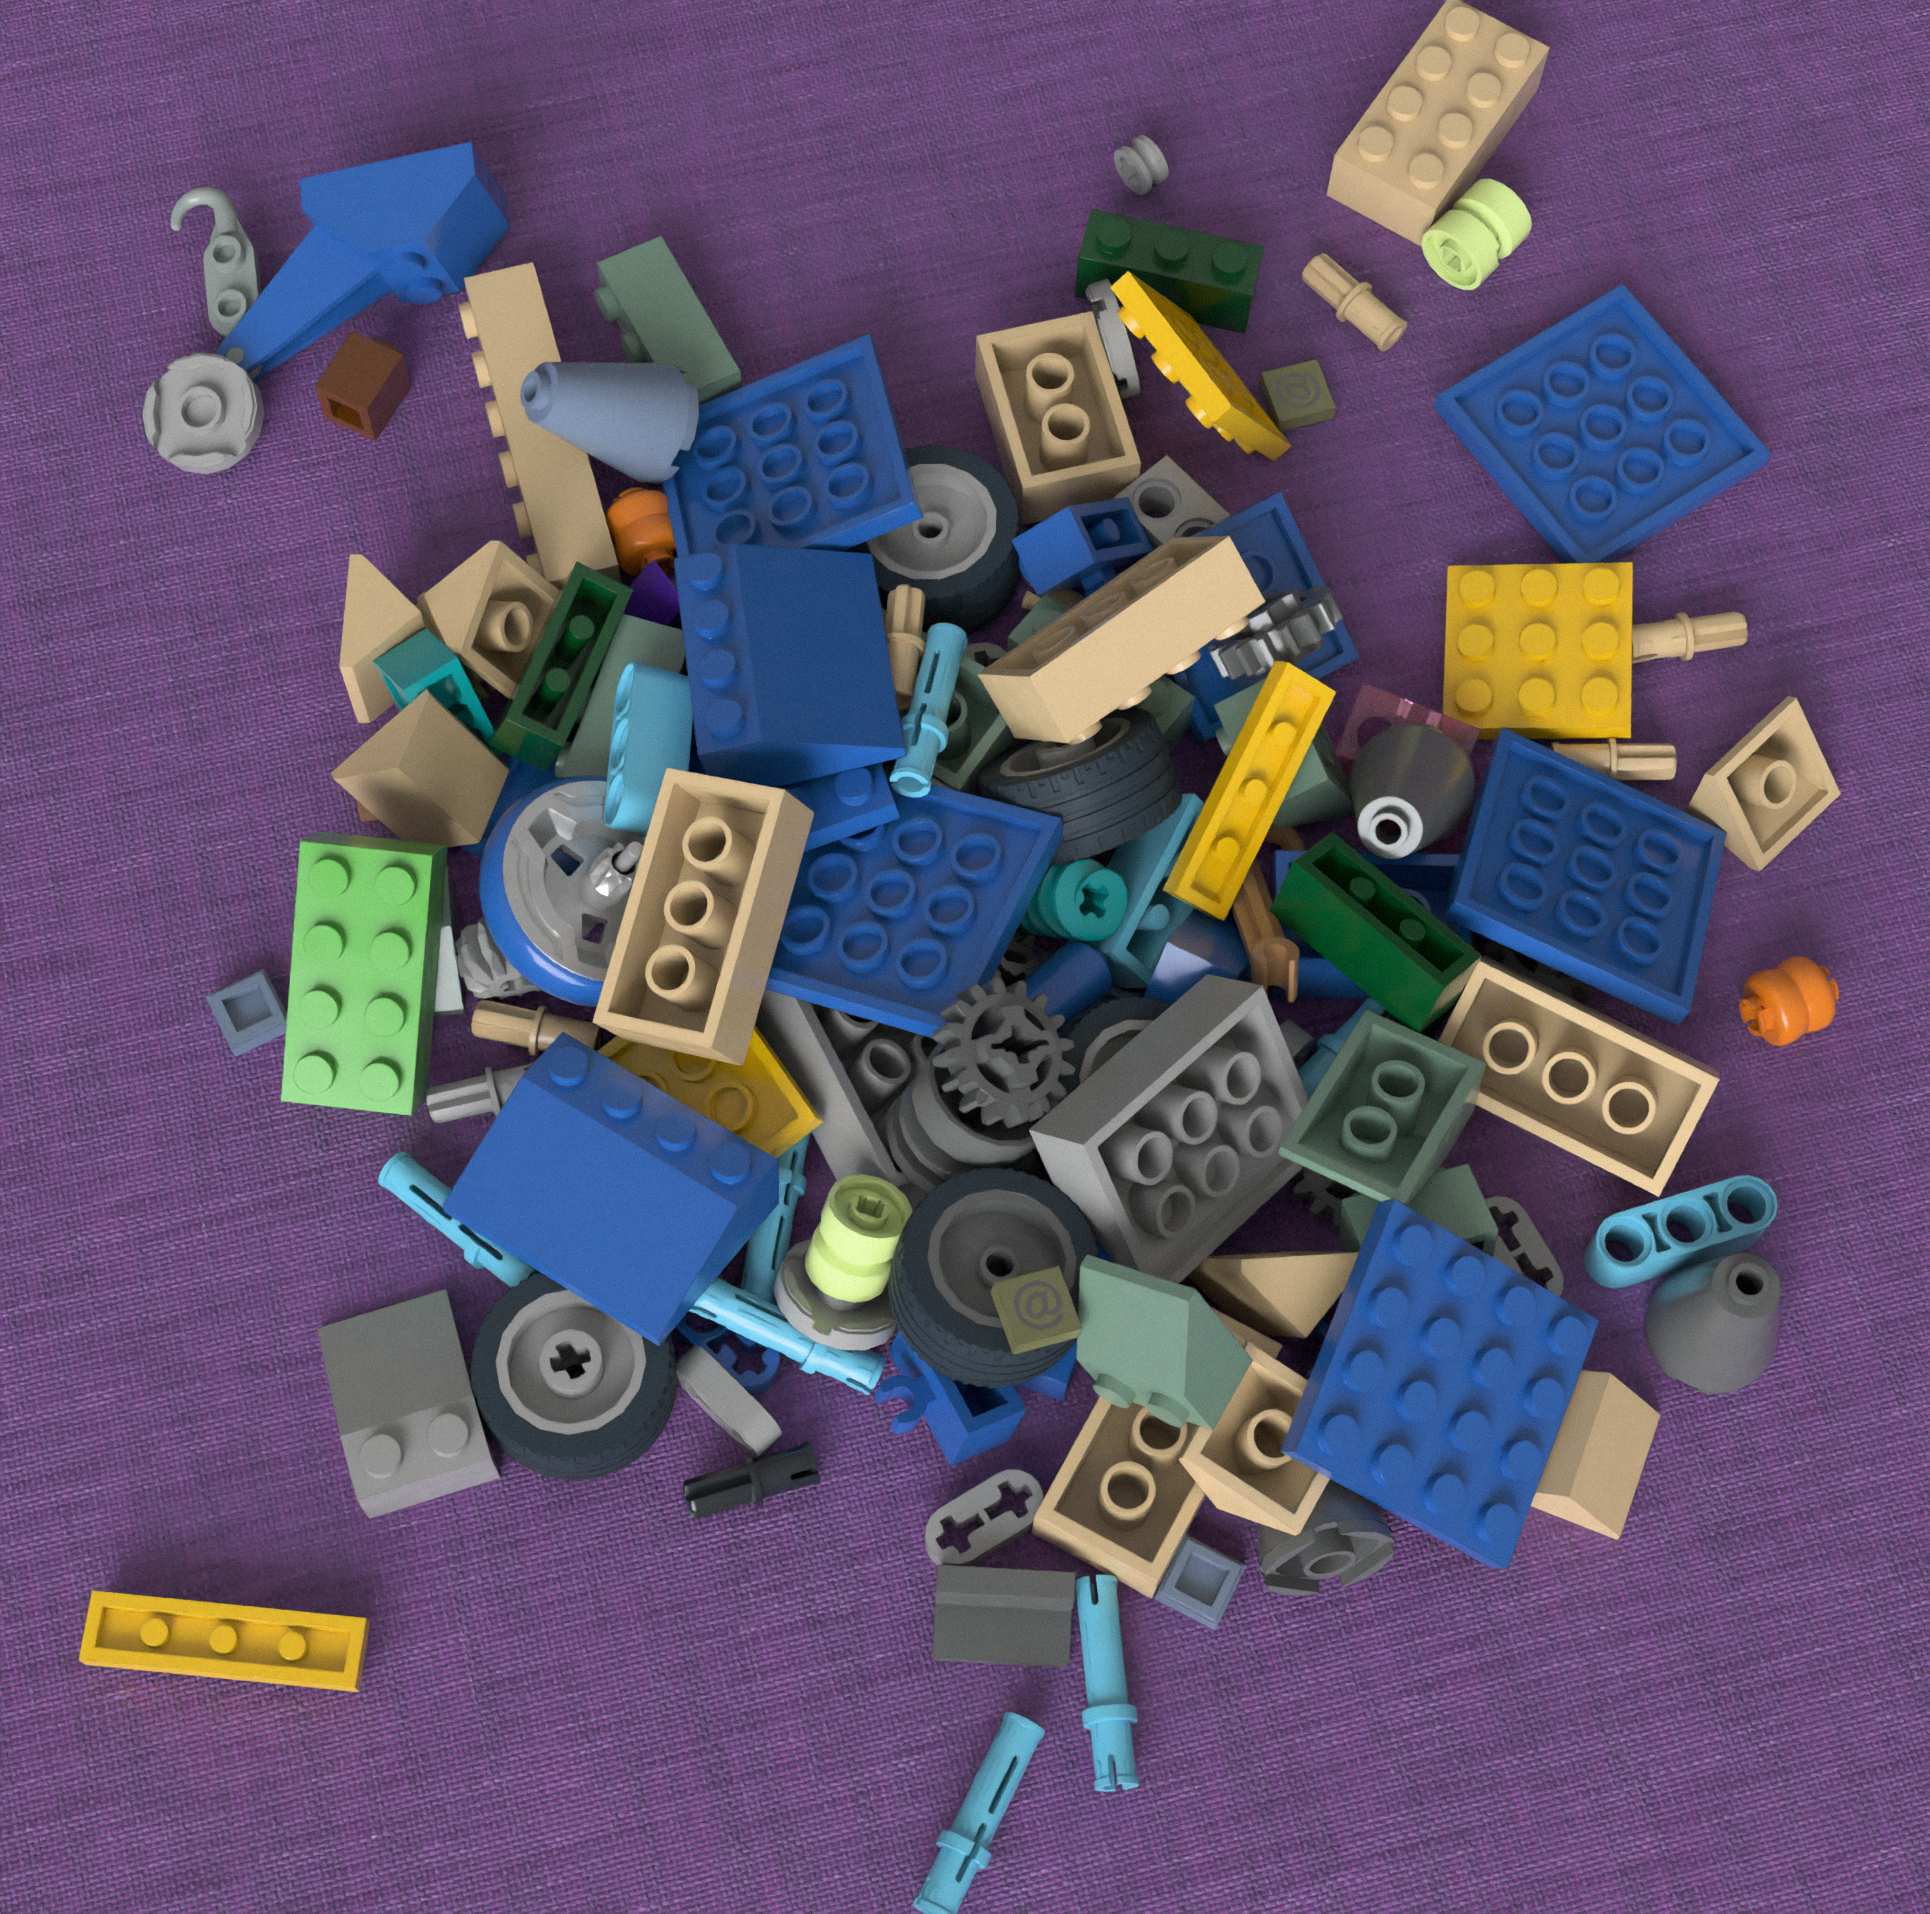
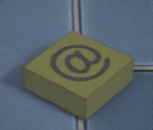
M1317 359L1261 372L1259 385L1273 422L1281 432L1334 419L1336 406Z
M1059 1266L993 1284L990 1293L1013 1355L1079 1337L1082 1326Z

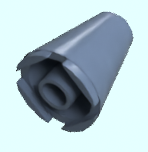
M543 362L525 377L521 387V403L525 407L526 415L531 422L632 479L648 484H661L674 476L680 467L672 466L671 464L679 449L690 450L695 438L699 417L698 392L695 384L685 381L682 374L687 372L682 367L669 363Z

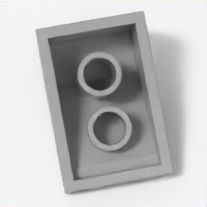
M446 1289L317 1328L339 1434L358 1503L369 1519L500 1478L487 1429L476 1405L470 1369Z

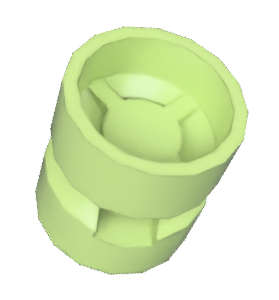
M1480 179L1454 203L1453 210L1443 214L1423 234L1421 242L1423 254L1432 269L1450 285L1462 290H1474L1499 266L1498 259H1504L1510 255L1527 238L1532 228L1531 217L1524 202L1510 188L1493 179Z
M864 1174L846 1176L835 1182L828 1193L821 1212V1222L814 1231L805 1255V1270L811 1282L823 1293L842 1301L853 1303L870 1301L880 1295L888 1283L892 1258L901 1232L912 1213V1207L906 1195L895 1185L879 1177Z

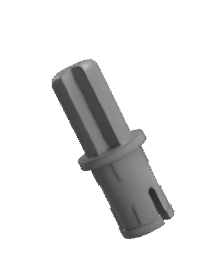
M533 1063L493 1071L492 1066L485 1068L486 1075L430 1087L426 1090V1101L430 1117L436 1123L494 1111L497 1117L521 1076Z

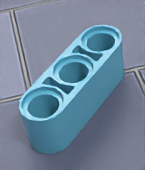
M632 660L623 669L616 689L604 805V824L606 827L646 837L666 768L689 771L693 711L688 676Z
M1743 1175L1613 1214L1602 1222L1586 1246L1583 1257L1585 1269L1590 1277L1601 1286L1612 1289L1623 1288L1678 1271L1688 1266L1745 1250L1755 1244L1776 1217L1778 1208L1776 1195L1771 1187L1760 1178ZM1727 1203H1738L1746 1207L1752 1214L1754 1223L1745 1224L1734 1219L1728 1211ZM1676 1221L1684 1224L1691 1231L1694 1242L1684 1243L1677 1241L1667 1230L1666 1222ZM1616 1240L1627 1245L1632 1252L1633 1261L1622 1262L1613 1258L1606 1250L1605 1241Z

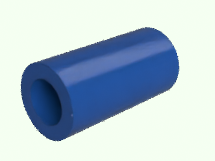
M1069 941L1028 975L1023 982H1026L1027 999L1032 1000L1043 993L1048 997L1044 1012L1049 1018L1060 1014L1064 1016V1023L1056 1029L1058 1033L1071 1019L1091 1008L1111 990L1112 976L1110 964L1106 956L1098 948L1079 941Z

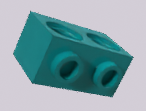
M427 628L373 661L399 711H402L427 689L495 755L500 757L505 754V752L489 745L494 729L457 656Z

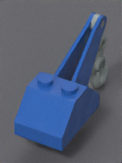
M472 142L300 178L302 211L314 226L263 292L261 291L257 250L239 222L238 212L233 199L223 190L205 186L196 187L186 192L175 203L171 212L170 223L174 231H179L182 228L185 215L193 207L208 205L214 210L215 226L209 245L204 253L203 263L209 321L212 327L225 338L218 347L216 355H222L244 369L255 383L277 366L389 293L403 303L429 304L438 301L442 295L461 292L465 286L464 278L474 275L510 228L507 195Z

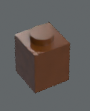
M353 331L350 332L315 385L324 418L374 441L378 439L411 388L404 354L397 347L384 339L374 338L371 340Z

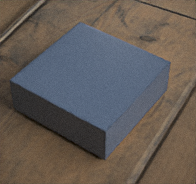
M265 969L205 996L235 1057L286 1033L287 1013Z
M1185 1534L1154 1599L1216 1630L1247 1565Z

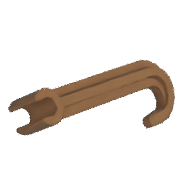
M1273 823L1271 824L1263 842L1275 843L1286 851H1304L1302 839L1292 827L1279 829ZM1255 857L1231 909L1251 966V983L1263 985L1266 995L1267 986H1280L1285 990L1287 1001L1294 1002L1298 989L1299 948L1294 942L1285 939L1278 918L1269 911L1273 902L1257 857Z

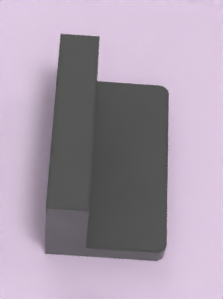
M937 1565L933 1658L937 1661L1057 1668L1068 1666L1070 1661L1071 1617L1075 1600L1076 1572Z

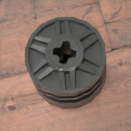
M940 1043L928 1056L915 1075V1078L890 1110L886 1131L893 1159L907 1179L927 1194L947 1179L955 1178L963 1172L964 1174L968 1173L970 1170L976 1169L978 1171L982 1168L994 1169L997 1167L1004 1170L1009 1168L1017 1171L1023 1161L1036 1147L1029 1129L1044 1117L1042 1116L1031 1122L1028 1120L1014 1128H1007L1003 1119L989 1126L982 1124L981 1107L979 1106L966 1113L960 1111L959 1106L964 1096L958 1088L953 1091L944 1092L941 1087L946 1079L951 1077L949 1069L933 1065L932 1059L945 1052V1045ZM1059 1101L1050 1105L1051 1110L1058 1105Z

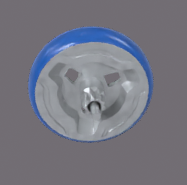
M585 775L561 778L545 783L522 796L503 814L491 832L483 851L479 873V895L484 919L494 942L507 961L525 979L542 991L560 1000L576 1005L597 1008L646 837L605 826L604 805L607 777ZM557 848L580 862V866L571 876H567L551 858L552 853ZM597 923H603L604 929L599 944L583 940L582 936H586Z

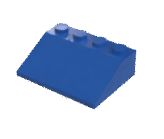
M731 544L674 559L697 752L706 775L776 788L907 756L872 554Z
M562 1032L521 1076L443 1203V1210L446 1214L659 1346L779 1204V1160L572 1036Z

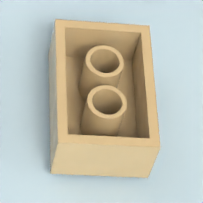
M1093 311L976 336L975 377L1010 488H1012L1020 509L1023 525L1046 520L1068 506L1114 499V496L1139 477L1141 461Z

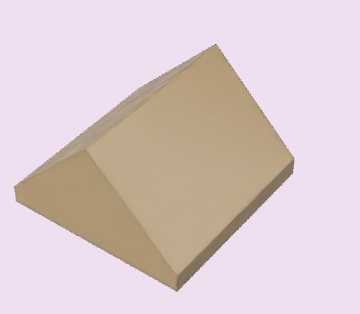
M489 541L423 594V597L448 649L457 656L458 660L510 699L559 590L501 541Z
M350 554L339 667L358 723H371L395 703L373 661L424 630L425 625L421 611L363 554Z
M425 689L333 770L331 775L336 782L401 840L448 845L449 848L480 842L509 769L497 755Z
M1787 696L1704 774L1686 809L1689 815L1727 832L1724 846L1750 869L1759 872L1841 794L1796 697Z
M1286 1251L1208 1256L1187 1276L1227 1316L1263 1335L1307 1338L1344 1291L1359 1252Z
M1247 1342L1243 1348L1253 1361L1214 1430H1210L1198 1425L1178 1460L1217 1509L1296 1536L1300 1534L1330 1480L1326 1476L1280 1452L1308 1380L1250 1342Z
M1581 1370L1531 1506L1618 1540L1621 1536L1660 1414L1611 1373Z

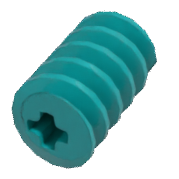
M1080 859L1066 864L1048 866L1016 932L1022 935L1031 933L1038 937L1065 938L1068 940L1079 939L1082 941H1099L1110 936L1122 923L1127 909V889L1122 875L1111 869H1105L1102 864L1092 859Z

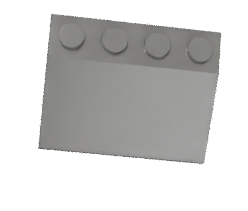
M1207 974L1031 1127L1029 1132L1054 1186L1060 1189L1061 1193L1066 1194L1070 1201L1079 1207L1078 1210L1081 1214L1085 1215L1086 1222L1092 1228V1234L1095 1235L1096 1240L1113 1262L1179 1284L1304 1167L1278 1154L1282 1142L1309 1099L1263 985Z
M765 989L756 1023L768 1044L823 1120V1123L816 1127L812 1133L836 1180L839 1181L846 1176L860 1174L879 1177L895 1185L906 1195L912 1210L915 1209L927 1193L907 1179L893 1159L886 1131L890 1110L915 1078V1075L938 1045V1042L931 1037Z

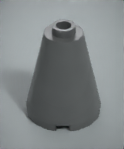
M1407 722L1386 727L1361 748L1353 762L1349 788L1359 837L1364 846L1379 857L1386 859L1402 858L1447 838L1463 824L1473 806L1477 780L1471 758L1462 747L1460 749L1451 739L1445 736L1446 733L1433 725Z
M1737 1253L1685 1267L1667 1277L1653 1294L1644 1322L1649 1352L1663 1373L1674 1381L1679 1379L1690 1386L1698 1388L1696 1391L1709 1395L1736 1392L1757 1380L1771 1363L1778 1343L1781 1285L1776 1271L1766 1260L1757 1255Z
M1331 1479L1300 1534L1294 1536L1257 1523L1260 1572L1264 1577L1267 1588L1282 1595L1307 1596L1321 1593L1317 1581L1339 1576L1342 1587L1357 1583L1380 1570L1394 1555L1392 1530L1377 1505Z

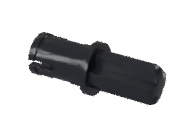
M807 1441L801 1443L800 1446L756 1459H751L749 1454L742 1455V1463L686 1479L683 1482L682 1493L686 1508L691 1517L701 1518L753 1502L756 1508L762 1507L764 1505L763 1499L805 1486L820 1484V1475L818 1471L814 1470L818 1466L812 1447Z

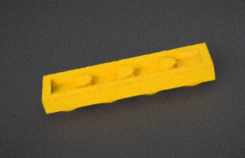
M1274 662L1171 871L1163 891L1211 918L1221 921L1225 920L1336 691L1289 662Z
M92 1590L78 1660L84 1665L359 1692L370 1622L367 1618Z

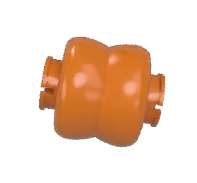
M641 487L631 488L620 493L619 498L613 500V504L605 513V519L619 567L624 573L638 577L646 565L655 560L666 576L672 573V569H675L674 559L678 558L668 512L667 496L665 493L657 490H648L646 488L642 490Z
M1791 956L1775 968L1757 971L1746 979L1743 988V999L1739 1003L1741 1018L1744 1024L1751 1021L1752 1024L1747 1029L1754 1036H1761L1772 1045L1787 1046L1799 1039L1803 1034L1820 1031L1833 1022L1836 1012L1835 1003L1839 999V990L1835 979L1832 978L1828 981L1827 977L1831 975L1829 970L1822 965H1817L1809 958Z

